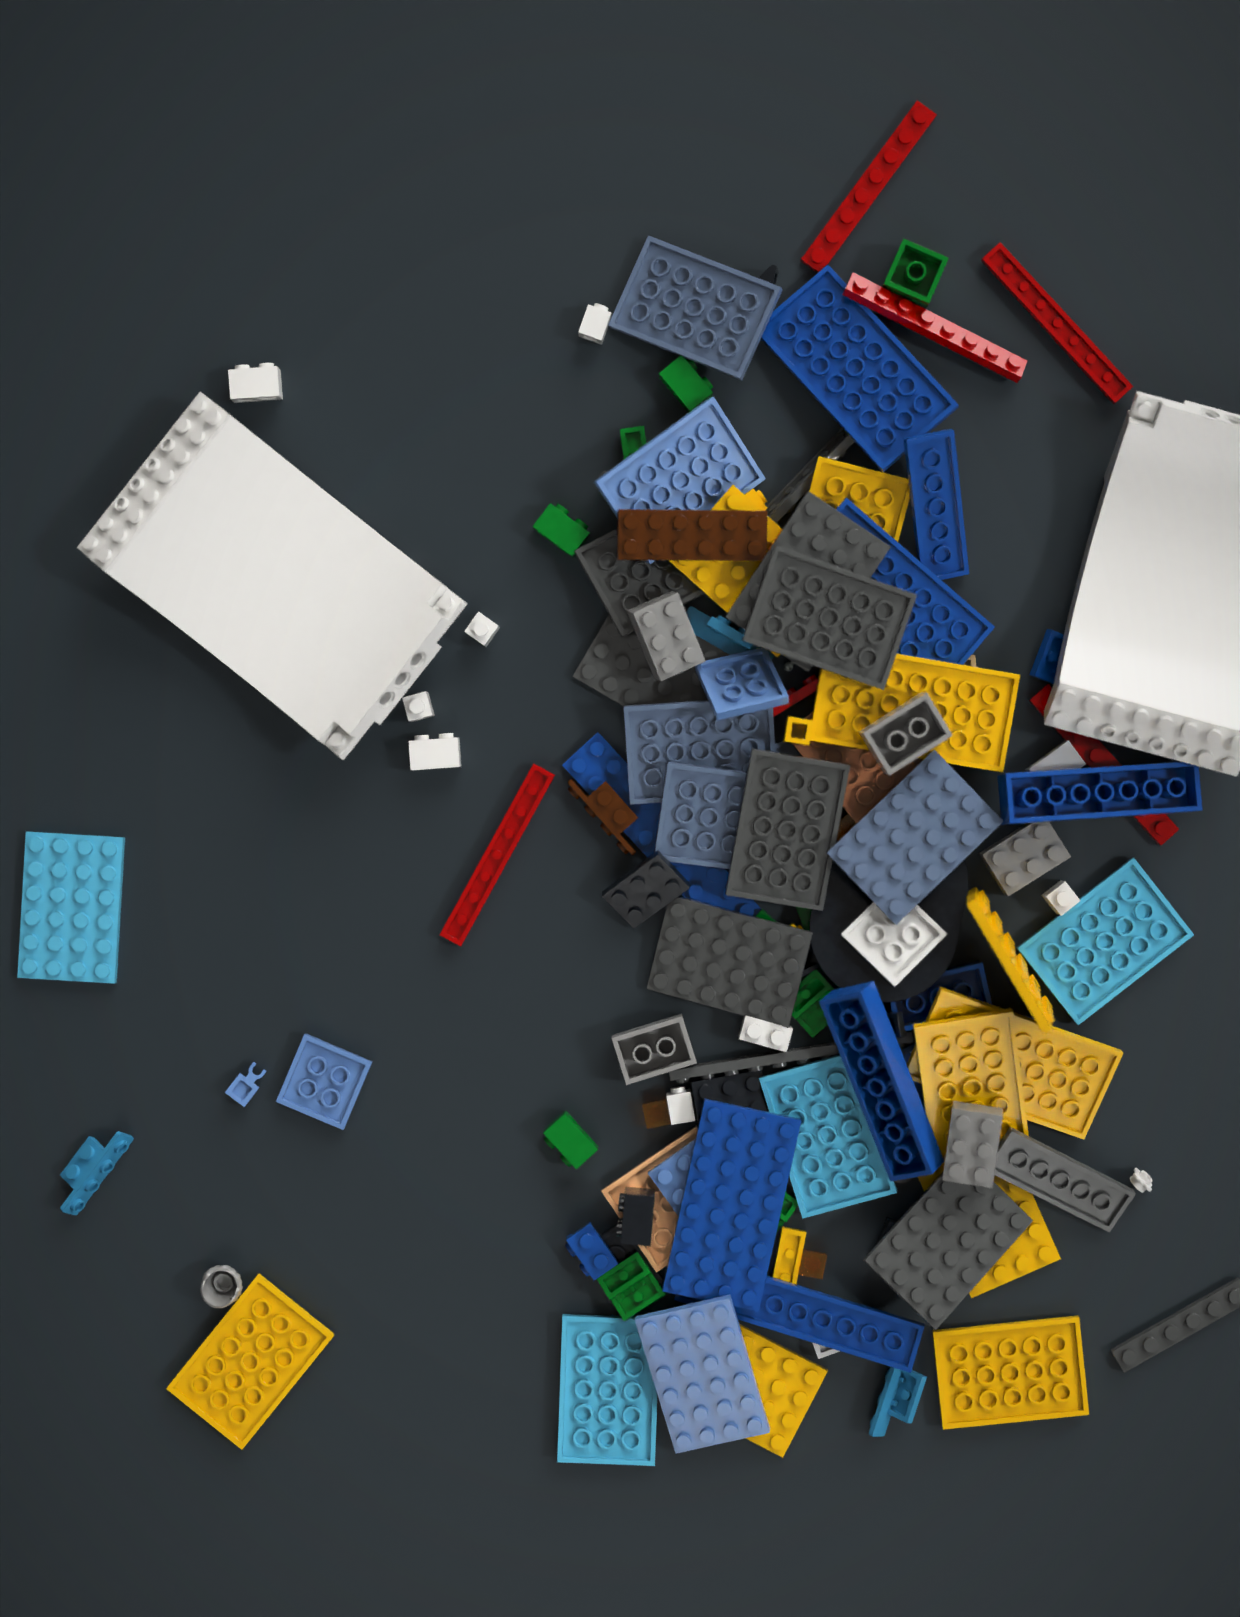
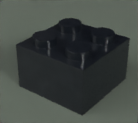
M625 1187V1193H620L618 1212H623V1218L618 1217L616 1236L621 1237V1244L651 1246L655 1189Z

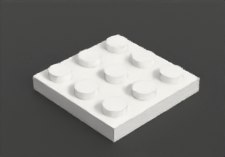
M873 902L841 936L895 988L947 936V933L918 905L895 925Z

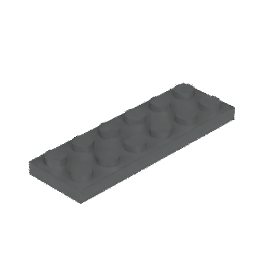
M1009 1127L999 1143L995 1176L1109 1233L1136 1195L1134 1189L1012 1127Z

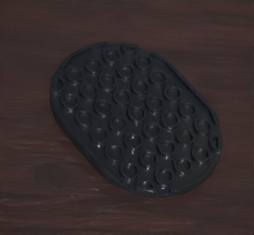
M853 820L838 832L836 843L856 825ZM965 859L917 904L947 933V936L895 988L841 936L873 901L832 860L823 911L812 909L810 917V931L813 932L811 945L817 962L826 976L839 988L874 981L882 1003L906 1000L930 988L944 974L956 950L968 892V871Z

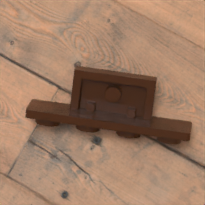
M570 779L568 781L570 785L568 791L577 800L581 797L587 804L584 806V809L592 818L596 815L603 822L600 827L608 836L615 835L619 840L616 845L625 855L630 852L633 856L637 851L621 833L638 816L606 781L587 796L575 781Z

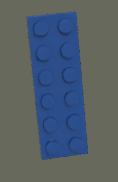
M947 429L903 438L917 559L941 580L968 575L969 565L954 430Z

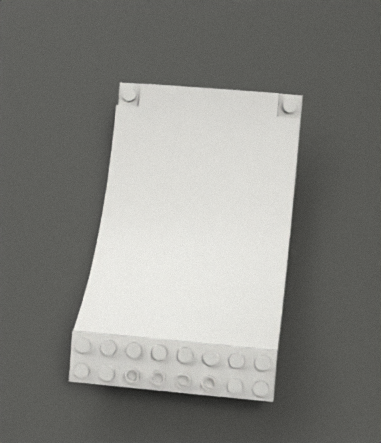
M1136 392L1132 406L1127 411L1104 475V486L1086 544L1069 610L1054 685L1044 709V725L1238 776L1240 771V415L1184 400V403H1179L1146 393Z
M202 392L198 393L77 547L104 572L202 645L342 760L347 757L374 721L381 725L442 648L437 642L467 605L465 601L363 522Z

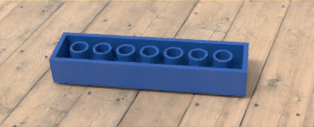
M1185 762L1005 773L997 776L1000 814L1003 820L1001 825L1202 811L1199 766Z
M874 981L830 991L819 1003L889 1180L896 1181L933 1174L942 1165L944 1159Z

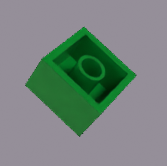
M903 238L882 287L926 309L949 258Z

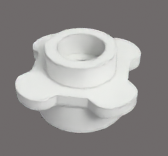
M1135 1168V1173L1130 1177L1131 1183L1141 1193L1146 1190L1152 1191V1178L1144 1170L1140 1171Z

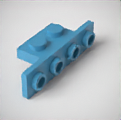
M692 606L688 608L686 614L695 635L727 654L732 655L762 648L742 641L745 630L739 628L738 631L729 626L731 622L720 615L717 618L709 617ZM768 651L769 656L772 660L774 655Z
M118 1131L105 1148L94 1137L88 1136L60 1174L74 1189L60 1207L63 1213L76 1216L84 1209L87 1201L99 1189L100 1184L108 1173L113 1170L123 1153L128 1150L129 1145L134 1140L131 1135Z
M890 1367L885 1375L886 1382L883 1391L877 1400L878 1406L875 1415L870 1421V1436H884L891 1416L905 1423L913 1422L927 1376L914 1370L909 1373Z

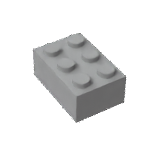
M670 591L627 610L654 679L663 681L705 662L677 592Z
M925 692L919 693L859 731L865 744L886 775L893 774L953 736L931 698Z
M1050 822L1026 823L978 853L1002 893L1006 896H1010L1071 857Z
M682 1013L612 1035V1041L626 1085L697 1063Z
M953 1101L942 1181L993 1188L1003 1108Z

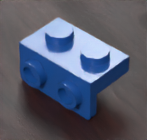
M1051 629L1046 630L1029 675L1054 685L1064 637L1063 634Z
M591 1222L574 1234H569L566 1237L568 1243L565 1246L573 1257L577 1255L581 1261L579 1266L586 1277L591 1276L593 1280H596L618 1264L617 1259Z

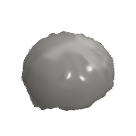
M217 1265L211 1267L202 1276L201 1296L210 1307L225 1308L238 1300V1297L241 1295L243 1289L241 1276L231 1266Z

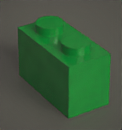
M679 356L659 373V378L689 413L713 396L711 391L713 386L705 376L701 378L697 374L696 370L698 368L693 361Z
M550 503L533 525V529L573 558L575 550L581 548L590 536V532L587 531L589 526L578 518L574 521L568 517L569 511L557 503L554 506Z
M566 1110L544 1129V1141L552 1149L556 1147L562 1153L560 1158L568 1167L579 1168L598 1150V1145Z

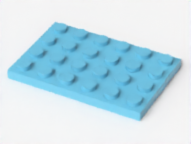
M26 832L17 978L117 983L125 837Z
M1134 857L1130 858L1080 897L1081 901L1062 916L1057 915L1016 947L1076 1025L1085 1021L1194 936L1193 932Z
M840 1054L759 1078L769 1112L801 1119L789 1177L802 1219L897 1193L895 1182L889 1180Z
M563 1314L557 1462L655 1466L657 1391L635 1323V1317L625 1322L621 1316Z

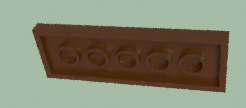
M618 509L617 560L762 561L767 554L768 511Z

